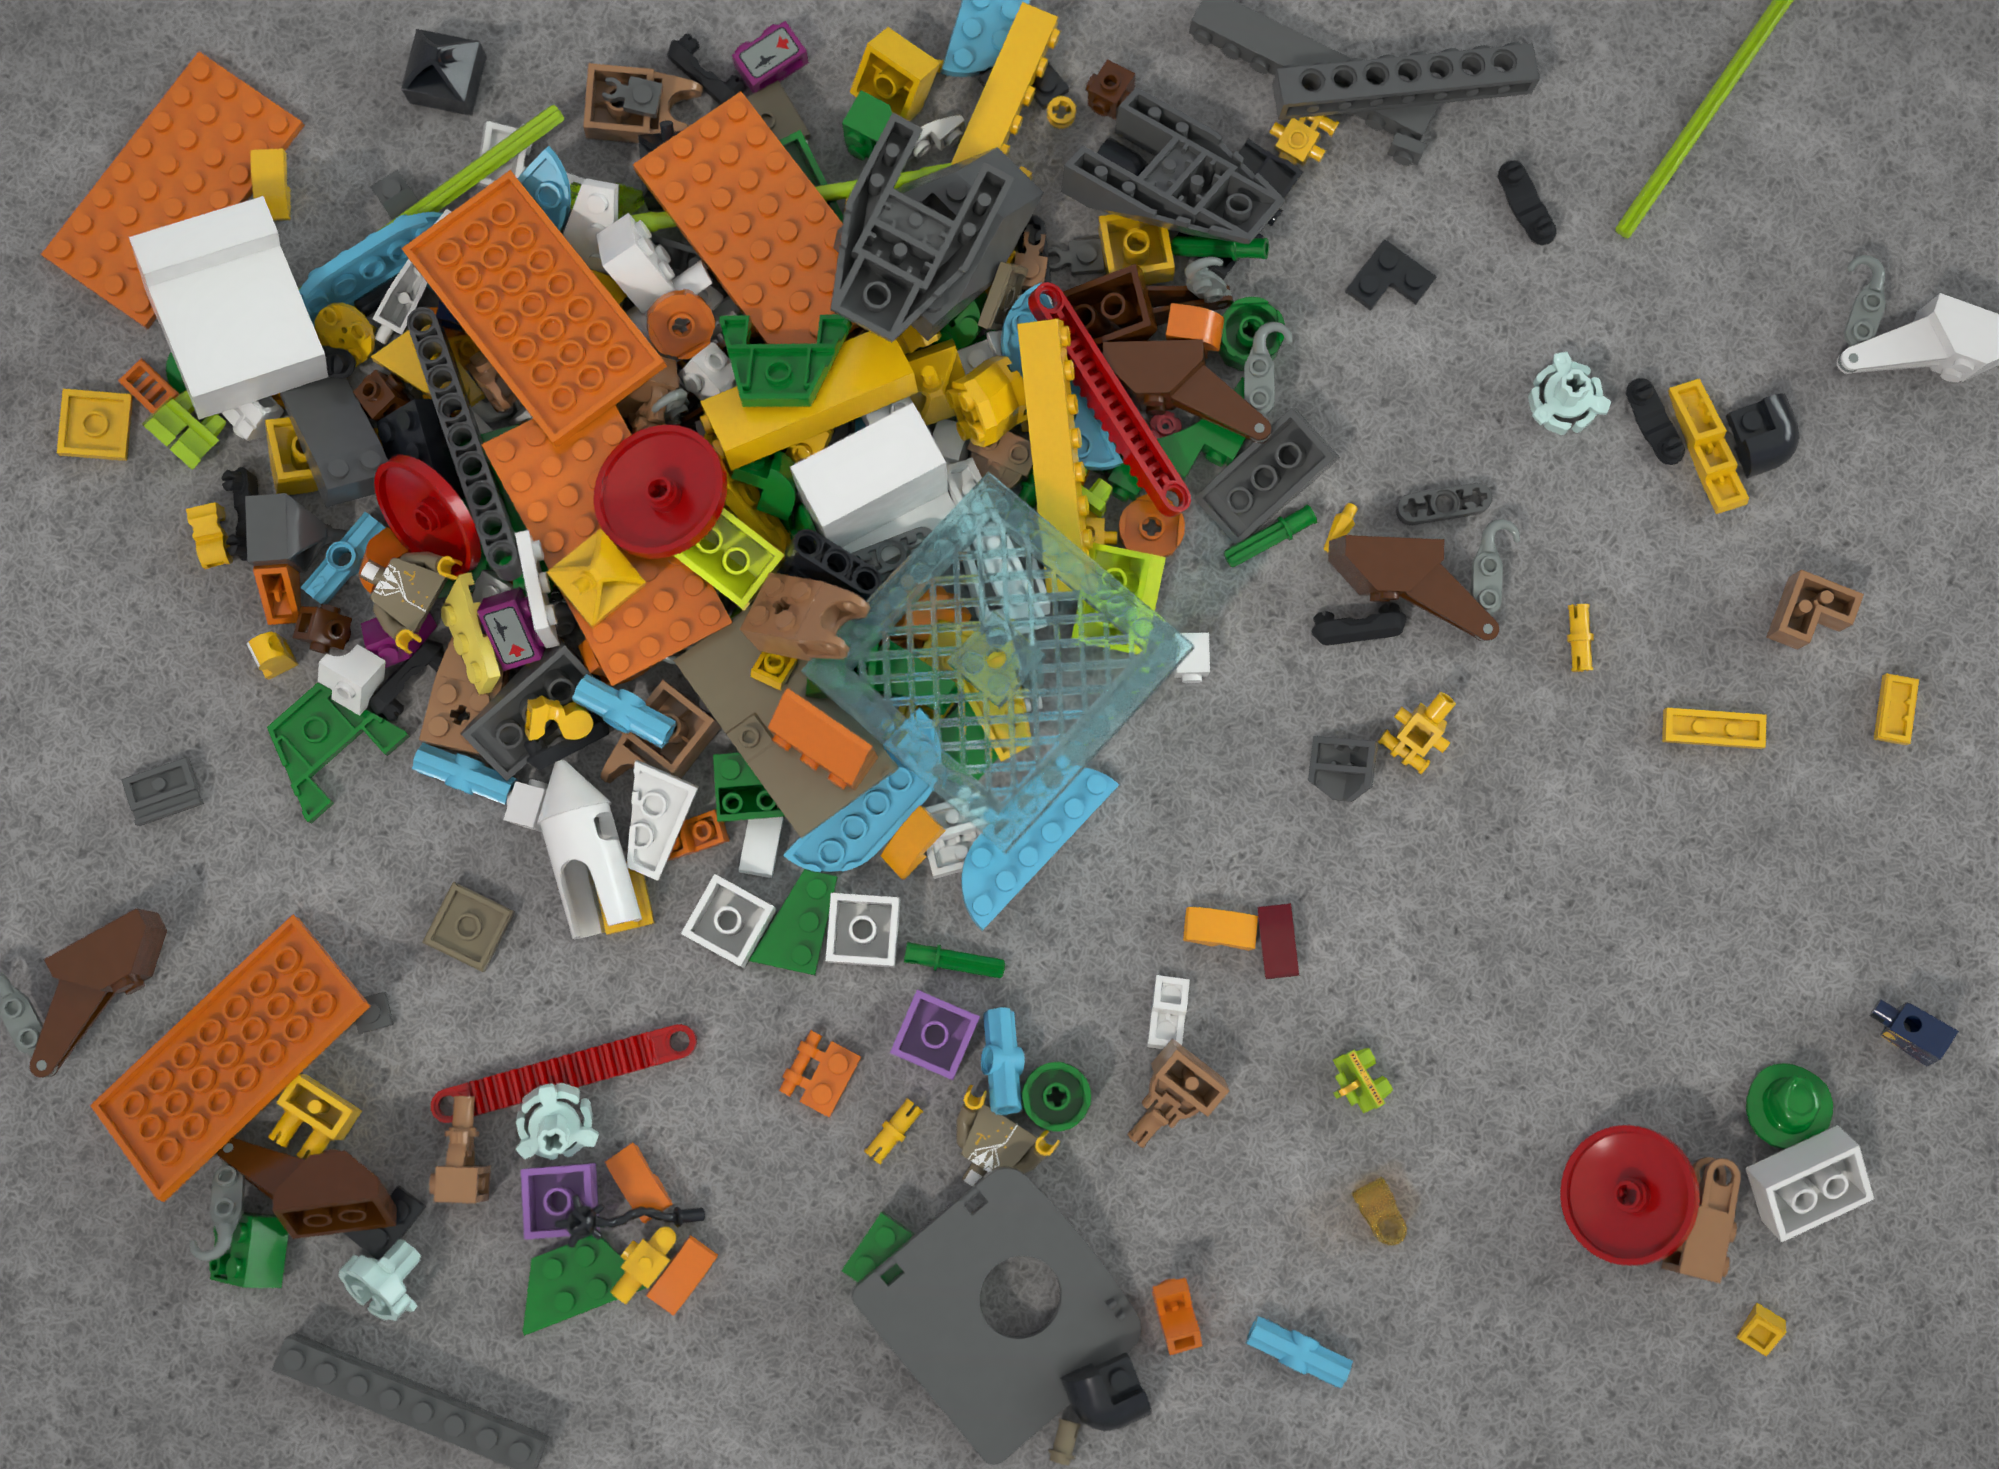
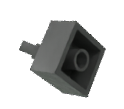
M286 493L245 496L247 562L252 566L289 564L300 573L306 572L324 544H329L331 541L338 542L347 533L346 530L334 529L331 525L325 524Z

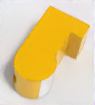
M276 632L260 634L247 643L259 670H262L265 678L268 680L299 665L287 640Z

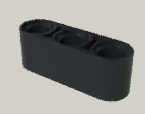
M803 529L799 531L785 549V559L794 569L812 580L822 581L848 590L866 602L881 587V576L874 567L813 530ZM798 545L805 546L810 554L801 552ZM827 563L837 566L839 572L832 571ZM856 580L865 583L868 590L861 589Z

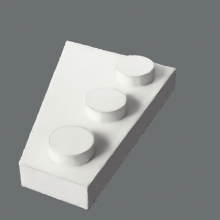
M529 530L515 533L534 629L546 648L560 646L555 627L557 624L556 612L553 604L549 603L547 594L551 592L547 573L542 572L539 562L544 560L540 540L533 541Z

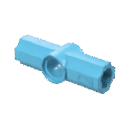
M365 511L340 541L329 546L326 558L301 586V589L320 604H328L347 580L359 572L370 539L386 527ZM351 552L350 562L345 566H339L341 555Z
M588 674L580 680L572 697L573 702L602 716V719L613 728L627 734L632 732L660 748H663L668 743L676 726L675 720L646 706V703L637 695L624 689L618 691Z
M422 743L420 748L417 749L413 759L412 769L418 773L444 781L445 785L462 790L467 794L473 795L475 793L506 806L508 794L513 789L515 781H518L513 776L506 781L496 770L486 767L484 763L459 753L454 755L426 743Z
M999 1007L990 1009L983 1013L986 1046L981 1055V1069L983 1074L988 1076L990 1108L995 1115L1018 1113L1022 1110L1020 1075L1024 1069L1025 1057L1022 1048L1017 1047L1015 1015L1010 1008Z
M1259 1316L1253 1322L1245 1342L1278 1358V1362L1305 1375L1309 1373L1339 1388H1342L1346 1382L1353 1363L1352 1360L1319 1345L1320 1342L1304 1336L1293 1329L1289 1331Z

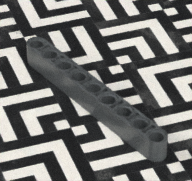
M426 307L416 308L409 314L407 326L486 559L499 578L506 581L515 580L523 573L515 532L492 465L481 444L484 442L445 329L433 310ZM432 325L428 330L421 331L425 326ZM441 353L438 358L431 360L433 355ZM451 381L450 385L446 388H440L445 382ZM461 410L459 415L450 417L454 411ZM471 439L469 444L460 447L462 441ZM481 468L478 474L469 476L472 470ZM492 497L488 504L479 505L482 499ZM502 526L499 533L489 535L493 528ZM512 556V560L508 564L499 565L504 557Z

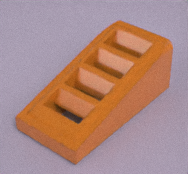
M142 358L118 380L152 414L170 397L175 399L179 395ZM147 372L149 376L134 388L132 385ZM157 381L158 383L143 396L142 394ZM164 390H166L167 392L154 405H152L151 403Z

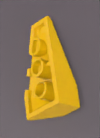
M290 418L265 420L270 467L276 494L286 493L287 495L318 491ZM373 428L374 431H375V433H376V435H377V437H378V439H379V441H380V443H381V445H382V442H381V440H380V438H379V435H378V429H377V428Z

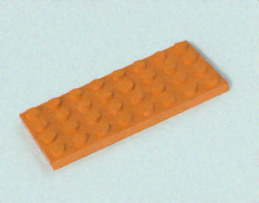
M198 51L41 255L148 330L157 318L145 291L129 237L247 201L253 194L250 150L284 149L286 151L305 125L295 116Z
M740 91L632 165L635 172L668 213L743 315H750L752 327L765 344H816L820 315H838L830 310L838 260V252L833 247L837 230L843 226V223L742 91ZM852 322L849 333L858 328L859 325Z
M511 170L401 248L556 448L667 367L662 357Z
M616 405L557 448L534 419L481 444L526 529L532 535L533 541L540 540L544 562L549 570L601 529L594 510L595 482L601 466L618 444L631 435ZM615 544L645 580L646 586L593 629L562 593L612 687L733 623L714 587L675 556L657 559L643 558L632 555Z
M292 914L90 1106L156 1199L165 1202L370 1007V1004L304 923Z

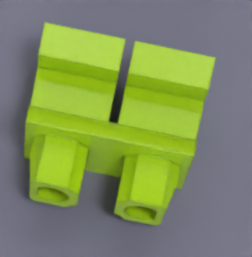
M185 390L175 399L170 397L142 425L193 470L210 448L219 441L216 437L227 422L218 414L205 417L201 422L196 420L191 415L195 409L187 390Z

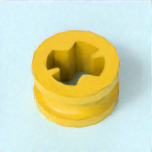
M1065 96L1053 98L1047 107L1049 123L1058 129H1065L1071 126L1076 117L1074 102ZM1059 106L1066 107V112L1070 111V114L1064 115V119L1057 118V113L1053 114V111L1059 110Z

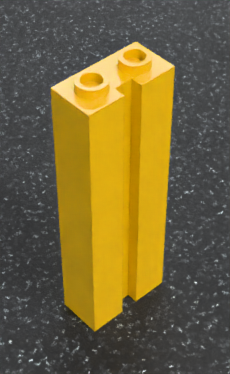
M869 331L843 343L811 407H743L736 386L700 401L705 415L699 418L707 436L713 434L716 439L711 442L712 446L718 452L721 459L726 460L732 471L918 393L914 371L898 341L895 339L891 343Z

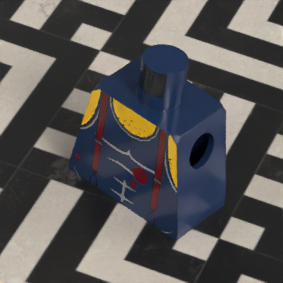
M1880 999L1870 1013L1872 1018L1886 1026L1881 1033L1883 1038L1926 1067L1943 1058L1959 1032L1908 1002L1896 1009ZM1904 1022L1910 1026L1911 1032L1905 1029Z

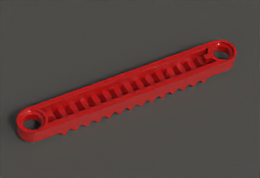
M1045 282L1040 284L1030 293L1028 306L1037 321L1059 319L1064 322V326L1069 327L1071 345L1067 346L1066 349L1067 358L1072 360L1075 377L1072 381L1073 385L1080 387V396L1087 398V407L1094 409V418L1101 420V429L1108 431V440L1116 444L1115 451L1124 456L1123 463L1131 467V476L1138 478V487L1145 489L1161 514L1166 517L1178 516L1190 506L1191 494L1063 291L1053 283ZM1040 294L1050 296L1053 301V308H1046L1042 305ZM1167 491H1172L1178 496V507L1169 504L1166 499Z
M677 1024L473 1080L437 1092L430 1104L431 1112L438 1121L452 1123L453 1115L447 1116L440 1109V1103L446 1096H475V1117L522 1104L524 1096L541 1085L564 1083L579 1088L683 1059L695 1051L697 1036L689 1026ZM679 1031L685 1032L689 1037V1045L683 1051L674 1050L670 1042L672 1035Z

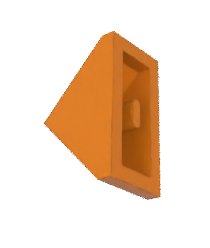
M289 564L254 566L253 572L268 625L296 623L301 608L300 572Z

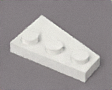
M586 178L581 185L563 236L589 268L608 274V272L602 267L596 234L618 220V184Z
M635 760L627 868L658 881L699 786L644 762Z

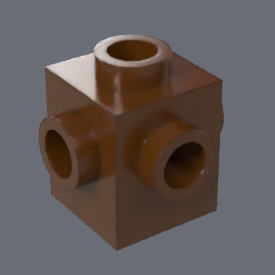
M1107 59L1099 73L1092 74L1088 80L1085 89L1088 92V106L1096 114L1109 116L1116 120L1119 105L1135 89V73Z
M376 369L366 376L362 383L353 391L360 401L366 416L376 421L410 402V399L403 391L405 385L397 376L392 373L388 376Z
M321 604V607L301 606L292 638L309 643V649L318 653L329 654L330 650H344L345 644L351 636L350 625L352 618L341 615L340 608L327 604Z

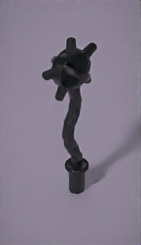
M573 1195V1207L569 1209L565 1219L555 1221L554 1225L556 1228L567 1229L568 1233L571 1234L568 1246L574 1248L579 1238L592 1235L597 1240L601 1239L602 1234L596 1227L608 1226L614 1228L644 1215L659 1221L663 1220L667 1223H674L676 1227H681L682 1223L704 1221L705 1212L702 1207L683 1210L675 1207L673 1213H664L652 1207L644 1208L640 1206L628 1210L623 1215L607 1219L597 1216L604 1210L603 1204L591 1208L581 1204L579 1195Z

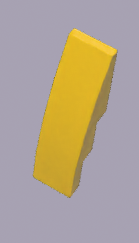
M1700 378L1670 387L1668 393L1697 474L1715 513L1719 514L1747 505L1749 496L1736 473L1738 463L1724 438L1726 429Z

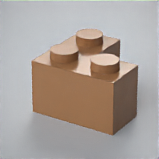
M1799 570L1788 577L1766 638L1798 650L1811 642L1817 623L1840 632L1853 625L1864 594L1804 570Z

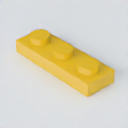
M1667 707L1663 709L1662 742L1764 749L1766 748L1767 715Z

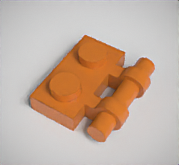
M810 1030L806 1040H801L797 1047L799 1053L791 1068H786L782 1076L785 1079L779 1091L791 1097L796 1085L806 1089L799 1102L830 1118L862 1057L831 1041L824 1053L817 1049L822 1036ZM813 1058L820 1063L810 1080L802 1076L810 1059Z

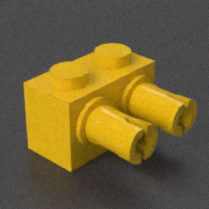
M299 1074L288 1084L276 1102L283 1107L285 1112L272 1132L269 1133L268 1138L272 1141L276 1140L277 1144L287 1148L288 1143L302 1122L308 1123L314 1130L296 1154L297 1157L306 1159L309 1155L321 1154L331 1140H344L362 1113V1110L307 1074Z

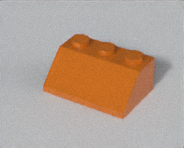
M789 688L783 693L768 726L771 733L775 735L772 741L787 752L791 747L802 754L799 760L816 771L819 766L830 773L827 779L837 787L844 790L846 786H849L855 791L879 758L873 746Z

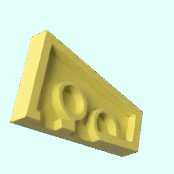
M470 572L458 575L441 608V618L444 625L448 626L452 633L456 652L462 656L465 662L469 681L475 685L478 694L481 695L492 692L501 675L488 635L482 634L481 620L477 613L480 602L473 603L469 586L474 585V580Z

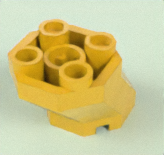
M996 355L983 361L967 375L953 381L951 389L945 391L946 400L955 411L958 420L956 429L963 441L970 439L973 445L986 447L997 442L1015 425L1028 420L1027 413H1024V410H1026L1023 378L1018 370L1014 372L1009 370L1007 365L1012 364L1007 356Z

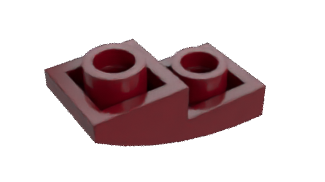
M1291 903L1257 907L1265 978L1274 979L1300 976Z

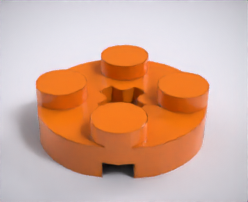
M688 289L676 290L662 295L648 309L646 315L647 332L654 347L660 353L666 356L668 354L678 359L693 358L710 344L713 328L715 330V318L709 305L702 297ZM681 317L682 319L687 318L690 320L686 324L687 330L685 332H681L679 329H672L677 318Z
M1148 494L1142 495L1123 510L1118 525L1119 537L1125 549L1169 557L1182 542L1185 532L1184 517L1182 513L1175 517H1166L1157 510ZM1166 497L1169 504L1176 507L1175 505H1173V502ZM1149 520H1155V525L1161 527V531L1155 532L1154 536H1149L1147 531L1142 529V525H1148Z

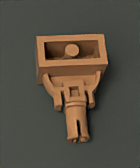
M662 357L667 367L616 404L621 416L628 418V422L632 426V432L636 433L652 426L666 425L664 418L666 406L656 413H653L651 408L661 397L679 388L680 377L677 375L676 360Z
M1009 431L997 442L986 447L973 445L971 441L967 447L971 451L970 458L973 457L992 501L999 487L1000 490L995 499L1002 502L1006 492L1016 487L1023 477L1029 478L1033 470L1030 441Z
M1173 1038L1151 1063L1154 1073L1150 1079L1149 1093L1141 1101L1147 1112L1132 1130L1127 1133L1128 1137L1133 1142L1138 1141L1137 1144L1142 1148L1146 1146L1147 1142L1161 1126L1168 1124L1169 1127L1174 1128L1180 1119L1192 1117L1199 1111L1208 1117L1229 1092L1225 1078Z
M454 1096L452 1127L445 1131V1136H450L446 1165L436 1166L435 1173H431L429 1181V1192L434 1194V1202L479 1203L489 1200L491 1166L475 1165L474 1137H479V1131L473 1128L475 1096Z

